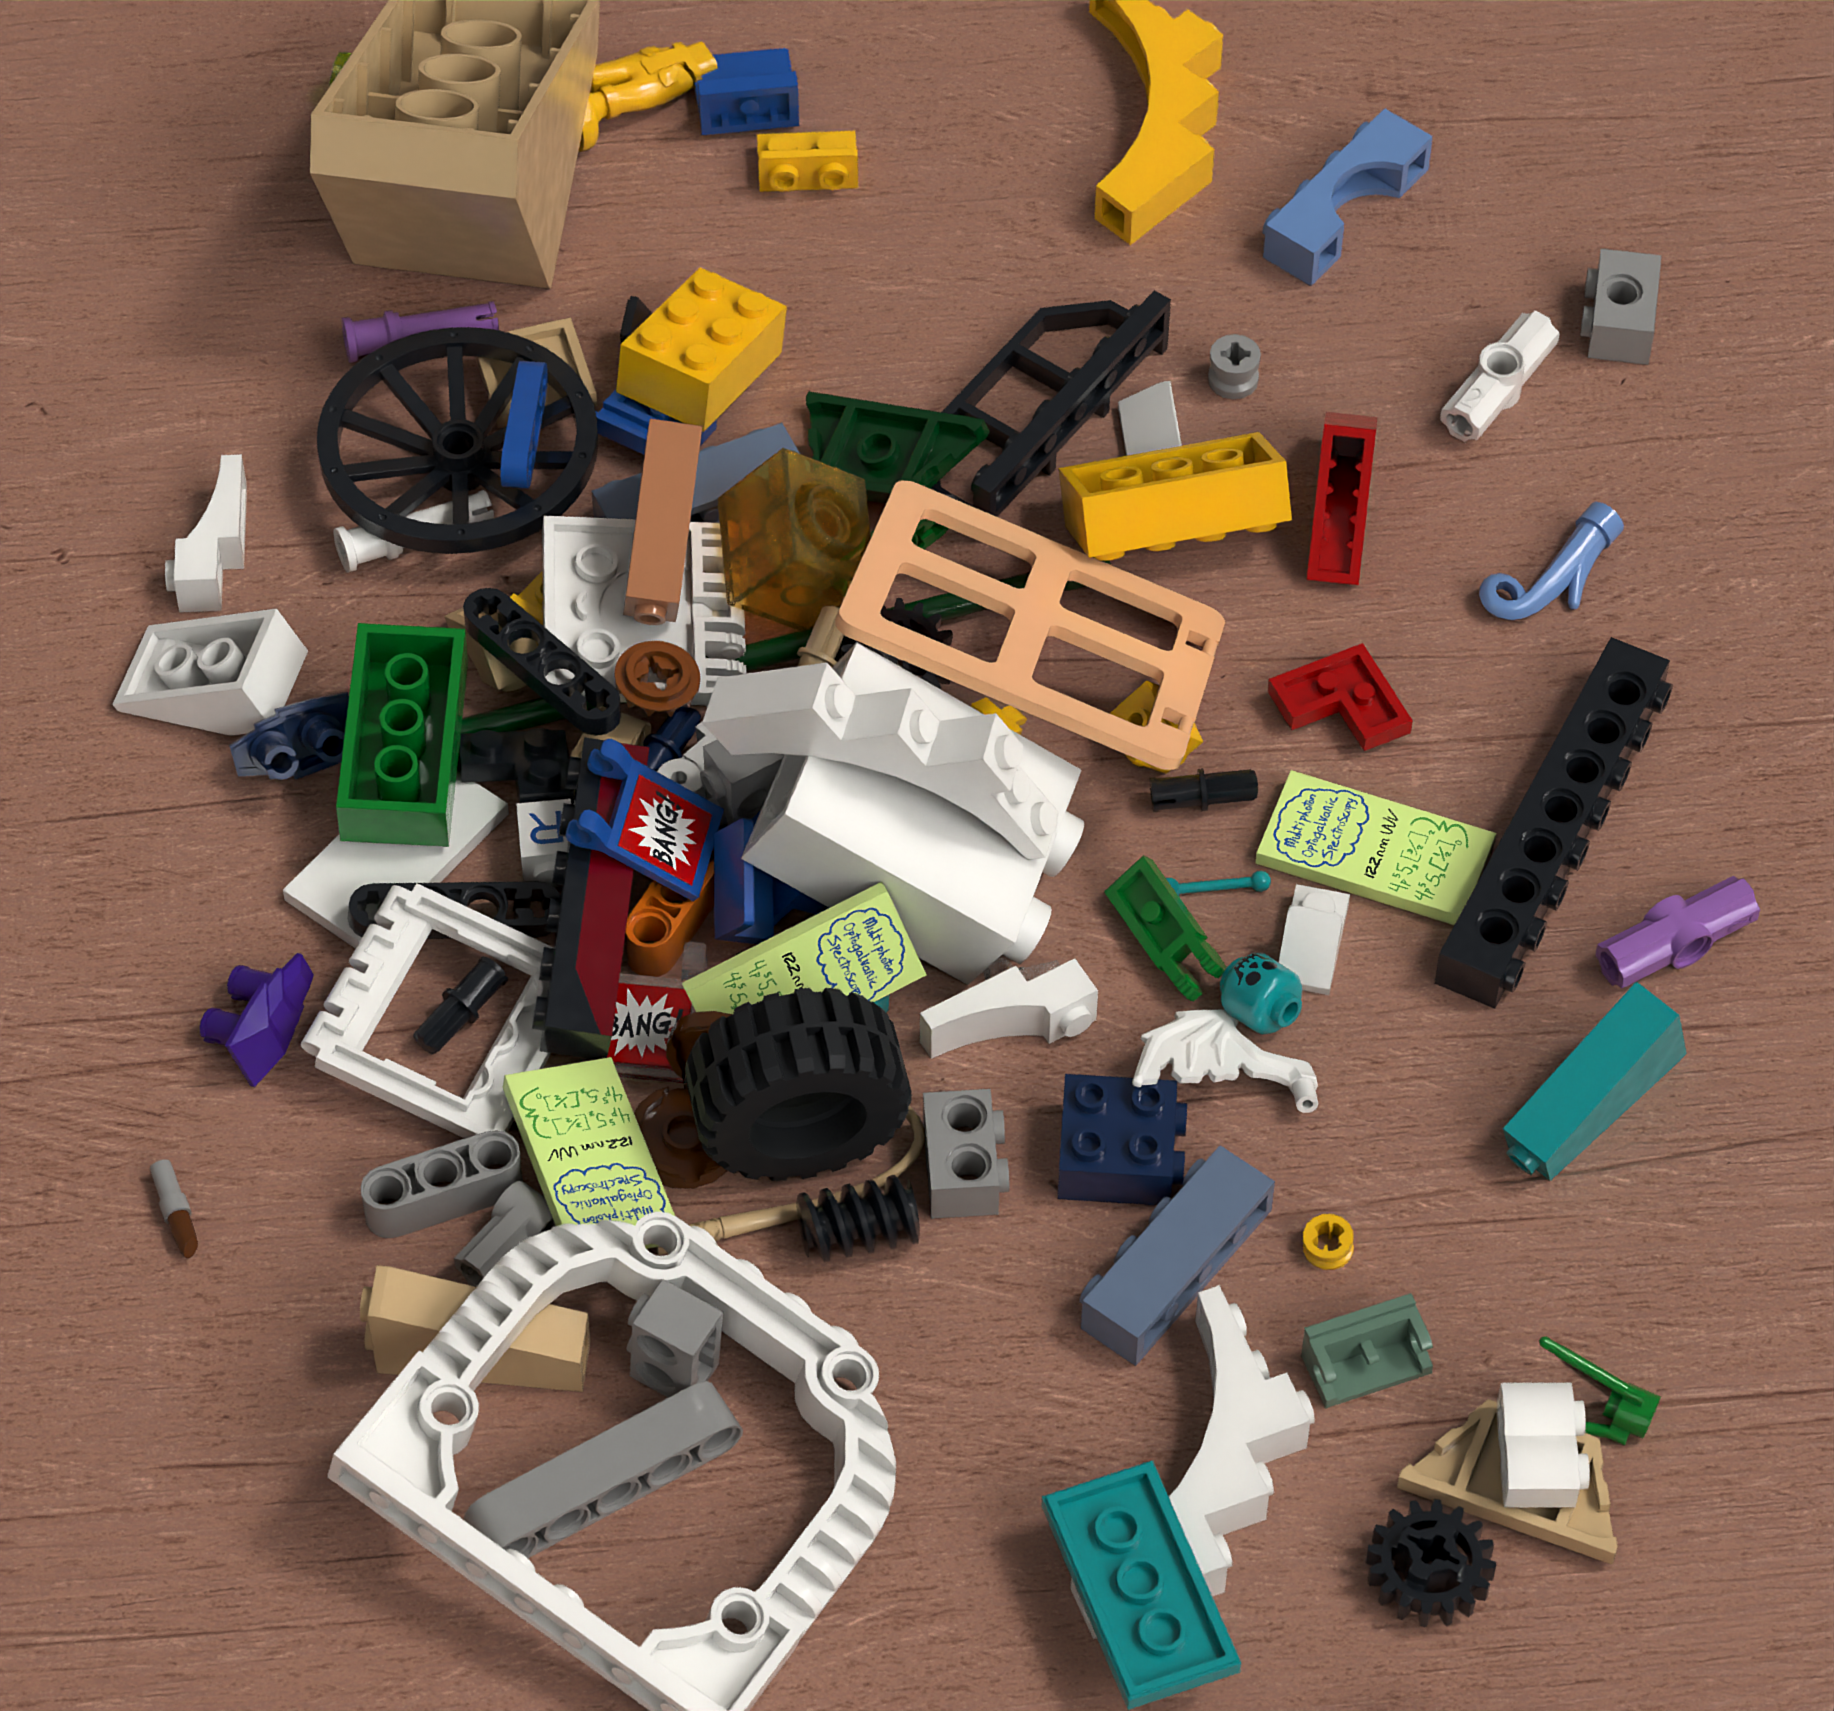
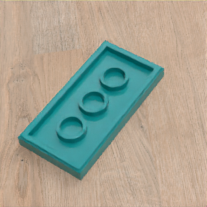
M1153 1460L1042 1496V1509L1127 1710L1240 1673L1241 1661Z

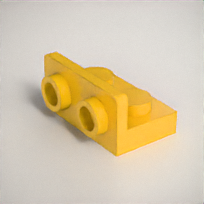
M855 131L757 134L759 192L858 188V151L856 149Z

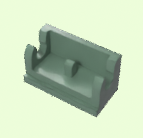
M1412 1293L1304 1329L1301 1357L1325 1409L1432 1374L1433 1364L1427 1352L1428 1349L1433 1348V1344L1416 1307V1301Z

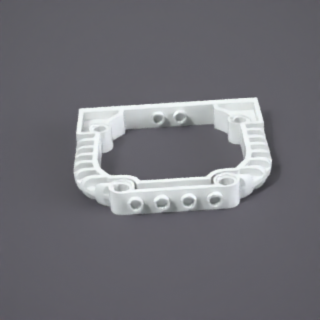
M653 1212L643 1216L637 1221L635 1226L630 1223L612 1220H601L598 1224L575 1225L569 1223L558 1225L551 1230L528 1237L505 1254L483 1278L423 1352L420 1350L336 1450L333 1454L327 1477L649 1711H750L794 1652L800 1639L879 1534L889 1513L894 1496L896 1458L888 1433L887 1420L883 1410L872 1395L879 1381V1369L875 1359L858 1346L856 1339L845 1329L838 1326H830L811 1312L807 1303L797 1295L789 1292L783 1293L769 1283L755 1265L744 1259L737 1260L717 1246L715 1239L704 1229L697 1226H689L678 1217L669 1213ZM655 1244L661 1246L667 1251L668 1255L656 1256L650 1253L645 1248V1245ZM662 1279L723 1311L722 1332L795 1383V1402L802 1418L814 1430L833 1442L835 1450L834 1488L829 1499L773 1573L756 1592L740 1587L724 1590L715 1598L705 1622L674 1629H654L641 1647H638L584 1608L581 1598L570 1588L561 1584L554 1586L535 1572L533 1564L523 1554L513 1549L504 1550L452 1512L459 1490L454 1471L453 1455L458 1454L467 1446L478 1417L479 1402L474 1390L537 1313L562 1293L598 1282H608L626 1296L638 1301L643 1294L651 1297ZM839 1377L850 1380L857 1390L847 1391L840 1388L835 1383L834 1378ZM438 1411L450 1412L455 1415L459 1423L453 1425L442 1424L433 1417V1413ZM735 1618L746 1626L748 1633L734 1634L724 1626L722 1620Z

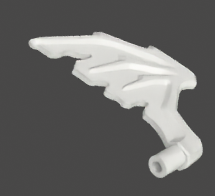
M1225 1010L1177 1011L1174 1021L1141 1035V1040L1145 1045L1132 1082L1136 1087L1157 1084L1160 1071L1168 1063L1172 1064L1171 1076L1180 1084L1199 1083L1205 1075H1208L1213 1082L1233 1081L1238 1078V1069L1242 1068L1245 1074L1251 1078L1272 1080L1288 1086L1294 1095L1296 1107L1300 1112L1310 1113L1318 1107L1316 1094L1318 1087L1317 1077L1312 1066L1304 1060L1288 1058L1261 1050L1236 1029L1238 1020L1226 1013Z

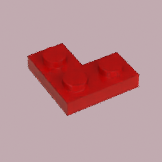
M1363 643L1268 680L1267 692L1291 730L1339 712L1363 751L1411 733L1413 720Z

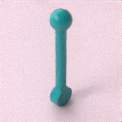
M1256 871L1251 877L1178 883L1173 878H1166L1178 896L1185 893L1250 887L1255 891L1263 892L1271 885V878L1265 871Z

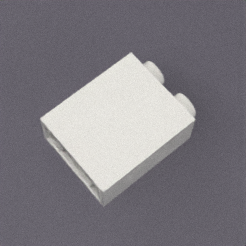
M858 642L832 668L855 695L912 688L940 721L985 715ZM1011 730L1024 746L1019 766L1059 812L1057 827L1052 835L1046 858L1027 860L1000 833L972 813L934 792L895 776L855 764L810 755L785 754L741 859L829 908L882 882L891 897L918 957L969 985L1001 955L1021 964L1028 958L1040 941L1051 916V906L1033 897L1042 872L1050 877L1056 876L1070 859L1081 838L1084 821L1066 811L1081 769Z

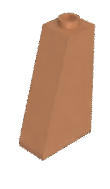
M657 419L649 420L623 615L634 616V619L642 624L662 625L666 621L676 622L702 434V426Z

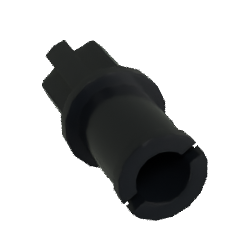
M1202 768L1197 769V774L1150 778L1153 812L1201 806V811H1207L1208 805L1251 801L1256 799L1258 795L1257 776L1255 771L1251 769L1204 774V769Z
M482 956L473 969L454 989L446 988L443 991L442 997L444 1001L414 1032L413 1037L415 1041L430 1054L440 1051L466 1022L475 1023L478 1020L480 1008L502 985L507 983L508 977L505 976V971L490 958Z

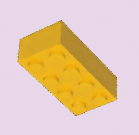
M1260 432L1058 468L1065 527L1086 555L1097 560H1115L1123 557L1125 551L1145 548L1149 551H1164L1173 548L1177 541L1194 538L1201 542L1218 541L1226 537V532L1243 529L1254 533L1267 532L1277 527L1276 523L1292 521L1286 460Z

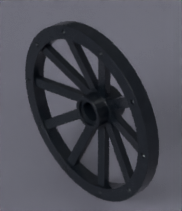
M454 327L429 330L406 336L378 348L355 364L338 381L328 396L319 418L317 429L319 464L326 488L335 503L354 523L374 536L397 546L429 553L461 554L487 551L507 546L542 530L544 516H561L578 499L593 473L597 459V417L589 391L581 378L559 356L534 341L515 334L486 328ZM463 356L485 357L511 363L512 366L475 422L466 420ZM447 357L450 421L441 424L398 371L420 362ZM519 361L547 363V383L561 396V399L544 407L541 429L572 414L577 431L573 451L536 452L534 469H564L558 479L536 499H533L518 488L502 487L501 476L490 470L501 469L502 451L499 450L503 449L506 427L490 435L488 434L512 399ZM380 381H383L430 439L352 410L371 388ZM343 428H347L421 456L343 465L340 458L341 434ZM429 473L387 508H383L372 501L354 484V482ZM481 485L516 510L497 518L469 523V491ZM441 487L452 491L453 524H435L405 517Z

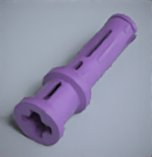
M494 301L399 317L398 312H393L392 310L384 311L383 317L352 321L350 317H344L341 322L348 362H357L359 356L369 355L378 348L395 340L424 331L454 327L499 330L498 318L476 320L494 317V314L497 313Z

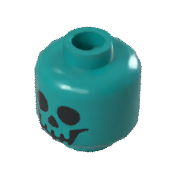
M1252 953L1246 957H1240L1234 960L1222 975L1220 991L1224 1010L1258 1034L1275 1033L1283 1027L1291 1025L1299 1016L1302 1008V983L1299 976L1268 955Z

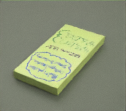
M1291 770L1257 850L1255 864L1455 925L1486 868L1495 844L1496 833Z
M880 882L686 980L682 985L696 1012L718 1011L733 1014L734 1008L747 1002L752 1005L763 1001V996L779 992L780 996L792 994L794 989L811 988L813 992H823L824 988L840 989L845 995L854 992L864 996L870 1002H875L926 976V972L887 889Z
M611 1057L504 1076L502 1088L556 1226L569 1223L575 1225L598 1224L601 1220L621 1221L635 1226L637 1221L643 1216L653 1212H666L675 1216ZM655 1244L645 1245L646 1249L658 1247V1245Z

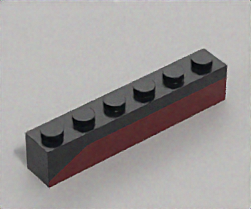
M584 737L580 758L570 756L565 789L575 790L573 804H563L559 836L566 837L568 823L573 819L578 821L580 814L584 810H592L598 813L608 825L610 823L622 780L597 775L590 771L587 766L590 752L593 749L600 750L601 743L605 740ZM620 743L633 759L647 766L649 747ZM569 841L567 852L557 851L552 883L562 885L560 900L550 899L545 931L556 933L554 948H543L539 980L549 981L547 997L537 996L532 1029L542 1031L540 1052L597 1060L607 1058L612 1038L634 869L601 851L578 847Z

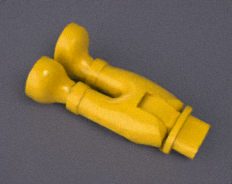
M699 41L685 46L682 42L672 43V49L670 47L648 46L640 49L638 52L595 64L578 152L594 147L599 135L598 123L603 118L609 120L618 117L622 113L650 109L667 103L691 88H695V82L697 83L698 80H702V75L718 68L714 56L706 45Z

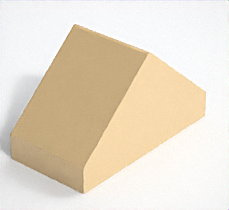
M388 0L311 113L310 174L353 264L551 288L597 59L600 0Z

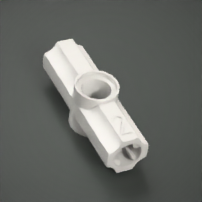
M1535 310L1529 314L1522 313L1498 342L1489 344L1482 350L1478 367L1441 410L1440 421L1449 429L1450 435L1463 442L1469 439L1478 440L1502 410L1511 408L1518 402L1523 384L1558 343L1559 331L1554 328L1549 317Z

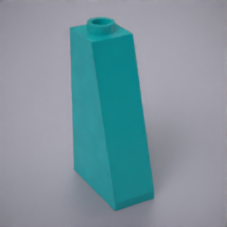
M1636 981L1504 1126L1503 1132L1509 1148L1506 1152L1508 1157L1527 1174L1532 1175L1537 1170L1551 1181L1687 1054L1680 1015Z

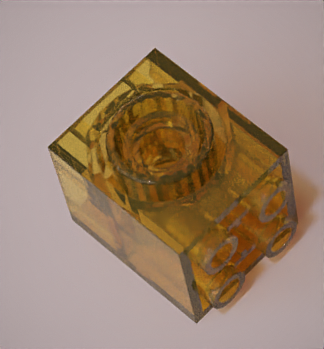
M782 448L717 498L726 598L728 605L801 631L815 626L821 609L824 606L841 607L870 542L871 533L865 479L803 456L795 451Z

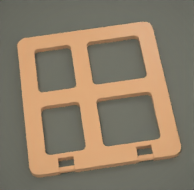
M899 481L894 485L835 619L836 628L843 635L1164 770L1177 769L1185 755L1191 736L1190 733L1225 625L1223 616L1205 604L1093 557L1089 558L1084 553L911 481ZM922 519L933 521L1027 561L1032 568L1025 587L1022 589L1012 587L916 546L912 542V537L919 521ZM896 575H909L1007 617L1010 620V626L996 662L983 661L883 618L880 612ZM1066 582H1078L1172 622L1177 626L1178 630L1171 651L1159 649L1063 608L1059 601ZM1046 637H1056L1155 679L1159 683V689L1147 726L1135 725L1035 682L1032 674ZM1186 641L1203 647L1202 651L1186 645ZM1163 718L1178 724V729L1162 723L1161 719Z

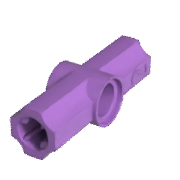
M1732 876L1686 900L1679 895L1663 899L1648 911L1641 923L1597 944L1595 955L1599 960L1605 978L1612 986L1618 985L1622 989L1669 964H1672L1677 969L1692 965L1710 950L1714 941L1758 920L1760 908L1756 902L1754 891L1744 878L1737 879L1735 876Z

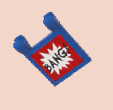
M606 739L601 743L600 750L593 749L590 752L587 766L590 771L597 775L622 780L610 823L608 825L598 813L592 810H584L580 814L578 821L573 819L568 823L566 830L567 841L578 847L601 851L689 900L695 901L699 898L714 846V833L719 829L724 809L633 759L619 742L613 739Z

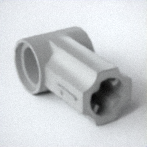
M523 1181L513 1183L503 1192L493 1208L491 1220L454 1257L455 1268L465 1277L468 1284L477 1287L493 1266L520 1242L528 1237L551 1230L556 1226L545 1197Z

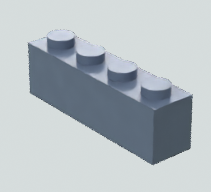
M783 423L766 429L754 430L746 436L718 446L706 447L699 452L690 522L721 523L747 512V507L753 503L762 506L786 496L794 490H799L803 494L804 499L801 501L808 499V467ZM641 473L623 480L611 481L603 487L592 490L593 517L635 519Z
M1221 1145L1206 1161L1202 1158L1198 1159L1187 1172L1183 1180V1187L1174 1198L1165 1197L1155 1207L1149 1218V1226L1138 1238L1134 1235L1130 1236L1122 1244L1115 1256V1264L1104 1277L1097 1274L1088 1282L1079 1300L1082 1304L1081 1329L1137 1366L1198 1296V1292L1205 1288L1272 1211L1275 1181Z

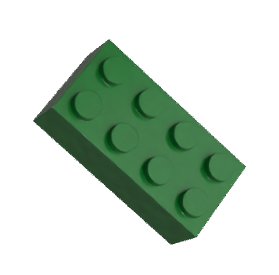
M358 623L336 803L340 841L449 847L468 671L465 629Z

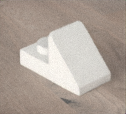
M1296 884L1292 905L1289 906L1279 963L1299 976L1303 991L1324 995L1330 994L1350 894Z

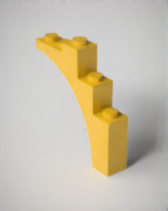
M1089 0V13L1116 36L1131 56L1145 88L1148 111L1139 135L1122 161L1096 185L1094 219L1131 245L1212 182L1214 148L1210 146L1202 135L1217 124L1219 91L1214 88L1207 78L1221 68L1223 34L1212 23L1204 21L1189 9L1174 19L1164 8L1154 5L1149 0Z

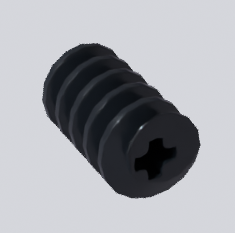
M895 1175L888 1176L883 1194L874 1180H866L863 1185L861 1198L851 1184H845L841 1188L839 1202H837L831 1190L824 1188L819 1191L817 1207H815L807 1193L804 1192L797 1195V1215L807 1258L809 1257L810 1249L816 1248L822 1260L829 1262L832 1244L838 1243L846 1258L852 1257L854 1240L856 1239L862 1241L868 1253H874L877 1235L881 1234L889 1247L894 1249L897 1248L899 1231L905 1230L913 1245L919 1244V1215L909 1179H907L906 1189H904L898 1177Z

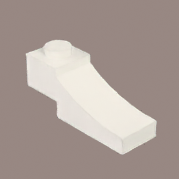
M221 455L216 487L204 515L187 538L175 539V560H166L167 592L176 591L179 612L222 611L223 569H244L247 484L242 455Z
M1075 958L1028 982L1017 966H1014L920 1012V1043L931 1059L971 1043L1007 1036H1044L1050 1044L1064 1036H1076L1085 1031L1092 1022L1096 1021L1098 990Z

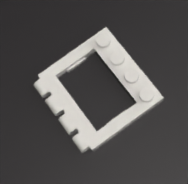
M416 883L412 892L394 885L374 916L375 922L379 925H369L349 959V963L353 968H344L324 1002L325 1009L330 1013L319 1011L300 1045L306 1052L316 1056L315 1068L460 1137L468 1138L493 1130L508 1133L515 1119L502 1088L504 1076L543 1069L551 1053L540 1052L542 1031L532 1029L537 996L547 997L549 981L539 980L543 948L553 947ZM432 929L531 975L463 1099L437 1087L435 1081L387 1058L385 1061H382L363 1052L364 1047Z

